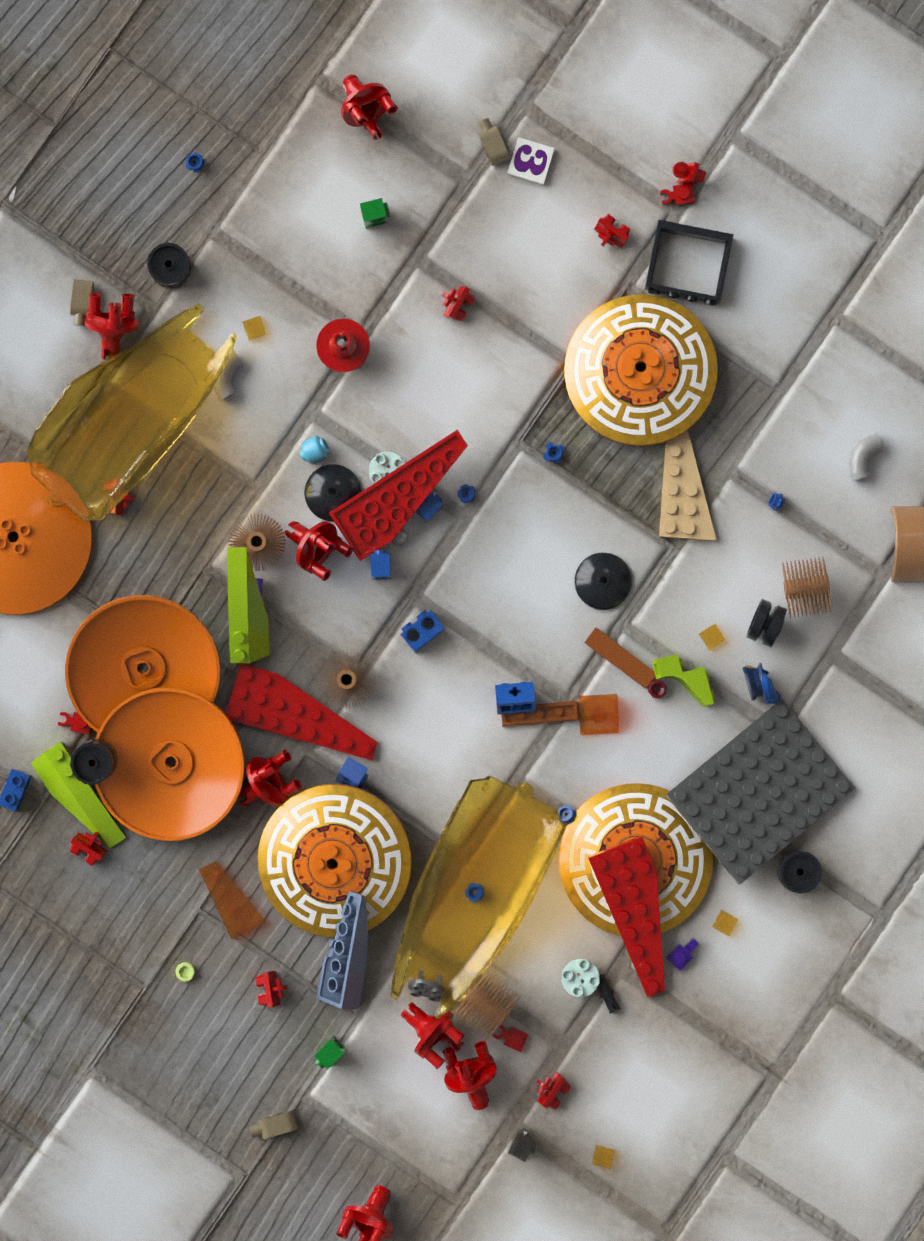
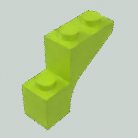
M678 654L652 661L656 680L661 678L675 679L702 706L714 704L715 694L713 689H710V676L704 667L682 672L683 662L678 657Z

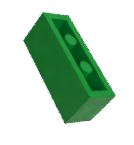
M332 1036L315 1053V1062L322 1069L324 1067L329 1069L345 1053L346 1048Z

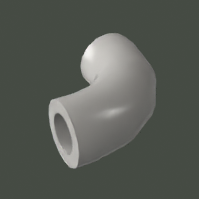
M234 350L219 360L213 372V387L220 402L236 393L232 385V376L236 370L243 367V364Z
M877 433L861 440L852 451L849 462L852 481L870 476L868 469L870 458L876 453L883 451L882 443Z

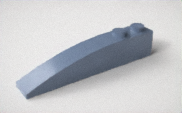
M349 891L341 912L343 917L341 922H337L335 928L337 933L329 944L330 952L328 955H325L323 960L317 999L340 1009H359L368 949L367 910L365 896Z

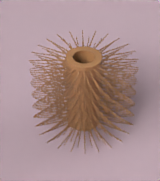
M254 513L255 528L253 520V529L250 533L244 527L243 532L233 527L240 533L231 530L238 535L229 534L238 538L229 537V539L235 540H227L234 543L228 544L229 546L247 547L251 563L253 560V567L255 562L256 572L257 556L260 571L259 557L263 569L261 560L263 552L270 558L271 553L281 558L273 551L283 555L276 550L285 551L276 547L285 548V546L279 545H286V543L280 542L286 541V539H281L285 538V535L279 536L284 534V532L279 533L283 531L282 528L279 529L281 526L275 528L279 524L277 522L274 525L276 520L271 524L273 518L268 522L269 516L265 522L266 514L262 522V513L260 524L259 514H257V528ZM255 538L262 539V544L259 547L252 546V541Z
M814 557L815 572L812 558L810 559L812 577L810 576L808 561H806L808 571L806 574L804 560H802L804 578L802 577L799 561L800 579L796 561H794L796 576H794L792 562L790 563L792 580L788 562H786L788 577H786L784 563L782 564L784 592L790 618L791 605L795 618L794 599L798 617L799 604L803 616L802 598L806 616L807 603L811 615L810 596L814 615L816 613L815 602L819 614L818 599L820 600L822 614V601H824L825 611H827L826 598L828 599L831 612L830 584L824 558L822 559L823 569L820 557L818 558L820 576L818 575L816 558Z
M348 651L347 666L345 664L344 668L343 664L341 670L335 667L338 671L337 675L331 678L337 677V679H328L337 681L336 684L343 690L344 697L346 691V707L347 691L349 700L350 691L351 693L353 690L355 691L353 687L358 682H362L356 681L361 679L356 677L358 675L355 673V669L351 668V665L349 668ZM344 674L351 675L352 683L350 685L342 683L341 678Z
M487 973L472 987L455 1011L456 1013L465 1001L467 1002L457 1015L458 1017L467 1005L470 1004L469 1008L462 1015L464 1017L469 1009L473 1007L464 1019L465 1021L476 1009V1012L466 1025L479 1012L469 1028L481 1014L483 1015L472 1031L486 1017L477 1031L487 1020L489 1022L484 1026L479 1035L492 1022L481 1037L482 1039L495 1025L485 1040L503 1023L510 1014L509 1011L520 999L519 997L507 1010L517 996L516 994L504 1008V1005L514 993L513 991L504 1003L500 1005L509 993L508 991L499 1003L497 1002L507 989L506 987L497 999L494 1000L505 983L493 997L491 995L499 984L488 995L487 993L497 980L487 992H485V989L495 976L482 990L481 988L492 973L480 987L478 985Z

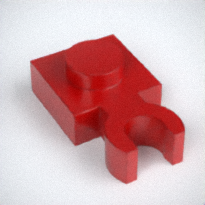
M692 183L675 185L672 192L666 189L660 191V195L666 194L668 196V200H663L662 205H668L671 201H675V206L695 202Z
M60 712V715L66 717V722H58L59 726L71 725L70 731L90 735L91 727L81 718L78 712H74L73 717H70L66 712Z
M500 1025L498 1028L502 1030V1033L500 1035L493 1033L492 1036L496 1039L504 1038L503 1045L521 1052L529 1034L514 1027H510V1030L507 1031L503 1025Z

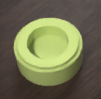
M183 962L177 966L176 976L180 981L188 982L194 978L195 968L191 963Z

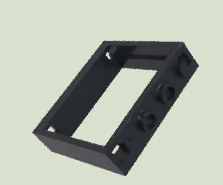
M658 220L644 290H648V293L653 295L665 293L667 297L678 299V296L685 297V300L689 302L705 301L704 304L709 306L719 304L721 302L734 234ZM662 232L725 244L715 296L652 284Z

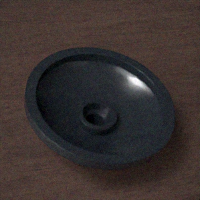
M329 464L316 469L309 476L305 485L304 496L308 508L315 516L325 521L334 522L329 512L353 498L362 490L358 478L350 469L337 464ZM331 488L336 489L334 495L329 494Z
M604 552L595 553L585 558L578 566L574 579L575 589L580 599L586 605L599 610L612 609L620 605L629 595L632 586L631 572L627 564L618 556ZM606 577L607 583L602 584L600 578Z

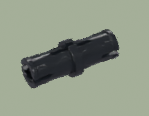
M603 973L599 976V985L597 987L601 993L599 995L600 998H603L611 1014L621 1008L613 994L614 990L610 988Z

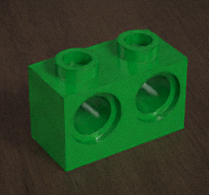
M382 198L360 203L365 228L388 223L387 217H390L387 202L383 203Z

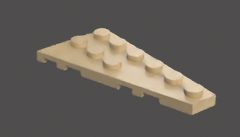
M687 430L680 436L665 442L659 537L717 541Z

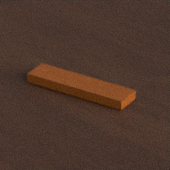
M595 628L584 642L645 689L655 677V673L651 668L598 628Z
M577 701L535 704L536 712L501 714L502 727L579 720Z

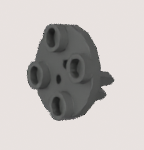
M419 971L418 978L408 983L410 995L414 997L424 996L428 997L431 1001L439 1002L440 998L446 995V989L440 985L442 976L438 975L437 982L435 983L423 980V971Z

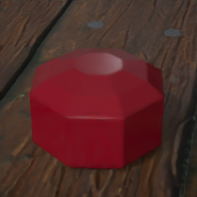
M654 680L649 684L648 693L652 698L660 699L666 694L667 686L663 681Z

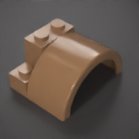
M892 506L891 514H893L895 525V557L891 582L924 583V506Z

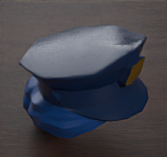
M759 663L756 668L748 665L742 668L752 701L761 696L764 697L766 704H775L781 700L780 693L775 690L771 679L767 676L769 672L763 669L762 663Z

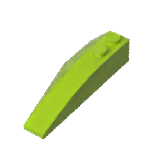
M227 547L230 663H251L270 655L269 618L259 591V585L255 578L247 547Z
M63 742L57 743L31 762V765L50 794L93 834L98 832V838L109 848H112L126 838L92 785L84 784L74 776L70 766L71 753Z

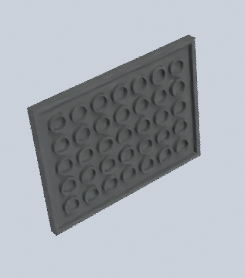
M781 699L670 790L666 797L737 884L740 885L846 797L855 787L785 701Z

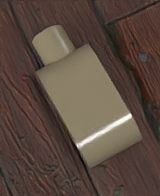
M489 118L479 121L478 124L481 132L478 134L491 166L510 159L497 126L492 127Z
M74 279L70 314L74 315L73 325L85 326V318L89 309V294L94 293V281Z
M290 1110L259 1119L257 1125L250 1126L249 1128L252 1138L262 1135L263 1139L297 1130L298 1126L294 1112Z

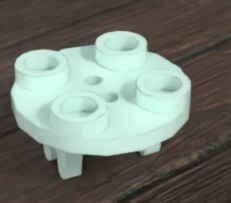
M392 451L378 453L369 465L371 481L376 483L386 476V472H393L405 464L404 459Z
M575 959L564 967L561 974V982L569 994L575 997H585L591 995L597 989L600 975L597 967L592 962L586 959Z

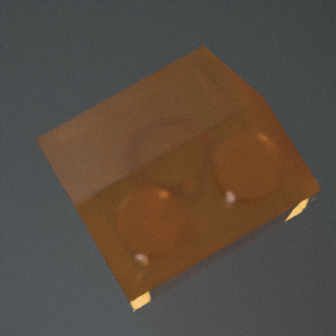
M617 694L578 696L580 735L619 733Z

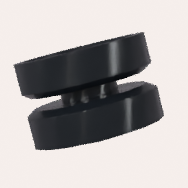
M169 242L159 244L153 248L148 256V271L154 281L162 287H179L190 276V259L184 249L177 244ZM170 263H172V266L170 268H167L165 266L166 264L170 265Z
M761 599L749 626L746 638L756 641L763 631L762 644L772 647L784 624L787 609L778 605L774 608L772 614L769 615L772 604L767 600Z
M91 739L75 749L71 756L70 766L72 773L79 781L84 784L95 785L103 782L113 774L117 767L118 757L116 750L110 743L102 739Z
M793 851L782 857L778 863L777 875L784 888L790 892L801 894L816 888L821 880L822 870L817 858L809 852ZM799 868L803 870V874H800V876L796 873Z

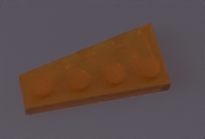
M217 861L199 869L231 939L266 923L264 918Z

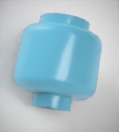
M315 436L302 443L300 455L304 461L316 464L327 458L330 449L324 438Z

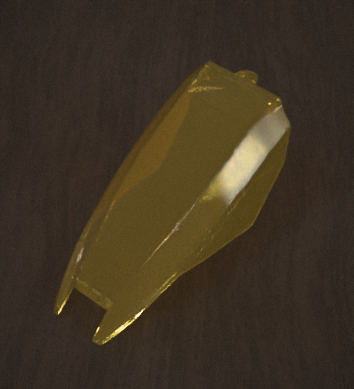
M197 304L169 319L131 348L107 359L70 382L36 427L26 452L31 466V475L50 491L47 495L49 505L53 507L66 505L84 522L102 520L147 475L196 416V413L211 393L226 366L237 336L232 333L218 352L215 353L190 331V328L205 310L203 306Z
M492 776L469 781L427 861L408 908L410 911L402 934L393 972L391 997L395 1000H398L409 977L417 979L419 971H423V980L435 983L437 982L438 975L442 976L440 985L446 989V995L442 998L434 1014L439 1019L447 1011H452L464 999L496 956L501 954L515 933L540 887L566 829L558 815L557 809L532 797L534 789L529 783L521 782L514 788ZM471 883L480 884L484 888V897L477 902L470 901L465 894L468 885Z

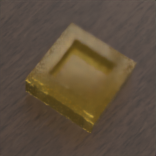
M261 316L243 321L248 340L267 335Z
M716 624L699 633L708 650L725 640Z
M721 910L712 927L729 936L738 919Z
M596 1145L591 1164L610 1169L615 1149Z

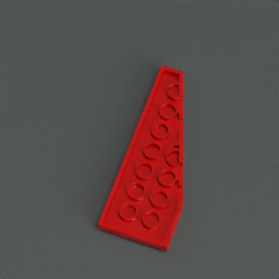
M458 429L329 512L348 544L353 547V552L359 561H362L370 556V554H373L374 551L379 550L394 540L465 451L468 444Z
M240 663L226 715L230 720L373 760L377 741L279 674Z
M641 835L590 855L588 859L647 997L665 991L657 869Z

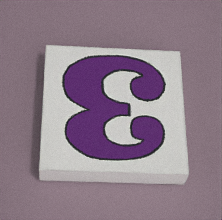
M518 137L507 175L544 185L555 148Z

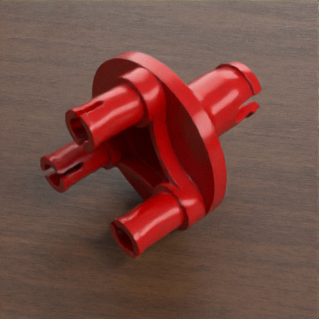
M356 75L346 76L342 81L344 84L343 89L348 95L341 108L343 120L352 127L363 126L364 129L369 131L374 140L382 138L384 132L378 126L377 119L385 111L388 115H392L398 110L397 105L391 99L390 92L383 84L370 83L363 85Z
M90 293L85 326L92 331L98 332L101 336V358L105 360L106 356H110V361H116L120 356V341L123 335L134 332L139 327V321L135 318V311L133 310L134 295L130 293L122 294V304L117 302L115 305L114 302L109 303V312H102L100 310L101 294Z
M336 319L321 329L317 337L316 349L321 362L327 368L345 373L363 366L369 355L370 341L367 332L359 323L350 319ZM343 339L344 342H347L346 347L342 348L337 344L338 341Z
M292 521L288 525L295 532L291 533L285 530L287 538L299 545L296 553L298 566L310 574H315L323 581L328 580L331 576V571L323 567L322 564L328 559L332 551L336 550L346 558L353 553V547L342 541V538L338 536L336 527L330 522H320L309 530L299 522Z
M283 750L275 757H270L269 759L254 757L248 762L247 776L249 782L242 786L238 796L240 798L245 795L247 798L240 803L241 806H248L259 798L269 805L280 806L290 799L291 795L302 789V785L297 779L292 780L286 785L283 776L279 772L280 766L291 760V755L287 750Z
M411 1002L408 1005V1009L415 1016H412L404 1009L401 1017L416 1030L417 1036L421 1039L414 1052L422 1059L425 1058L436 1069H439L445 1060L432 1050L433 1046L441 1041L453 1047L455 1052H458L461 1049L460 1046L464 1045V1042L461 1040L465 1034L452 1024L454 1015L451 1011H447L438 1019L435 1016L427 1015L421 1008Z
M484 1041L477 1042L474 1047L478 1057L463 1061L457 1060L453 1047L445 1048L442 1054L447 1064V1073L444 1077L447 1089L455 1093H467L474 1110L487 1108L489 1106V1098L485 1086L497 1075V1066L492 1055L489 1054L487 1043Z
M377 1185L374 1187V1191L371 1193L367 1204L361 1207H345L342 1215L343 1220L336 1231V1235L343 1239L348 1238V1234L353 1226L360 1232L359 1241H382L383 1239L391 1238L394 1233V1227L385 1219L384 1210L391 1197V1191Z

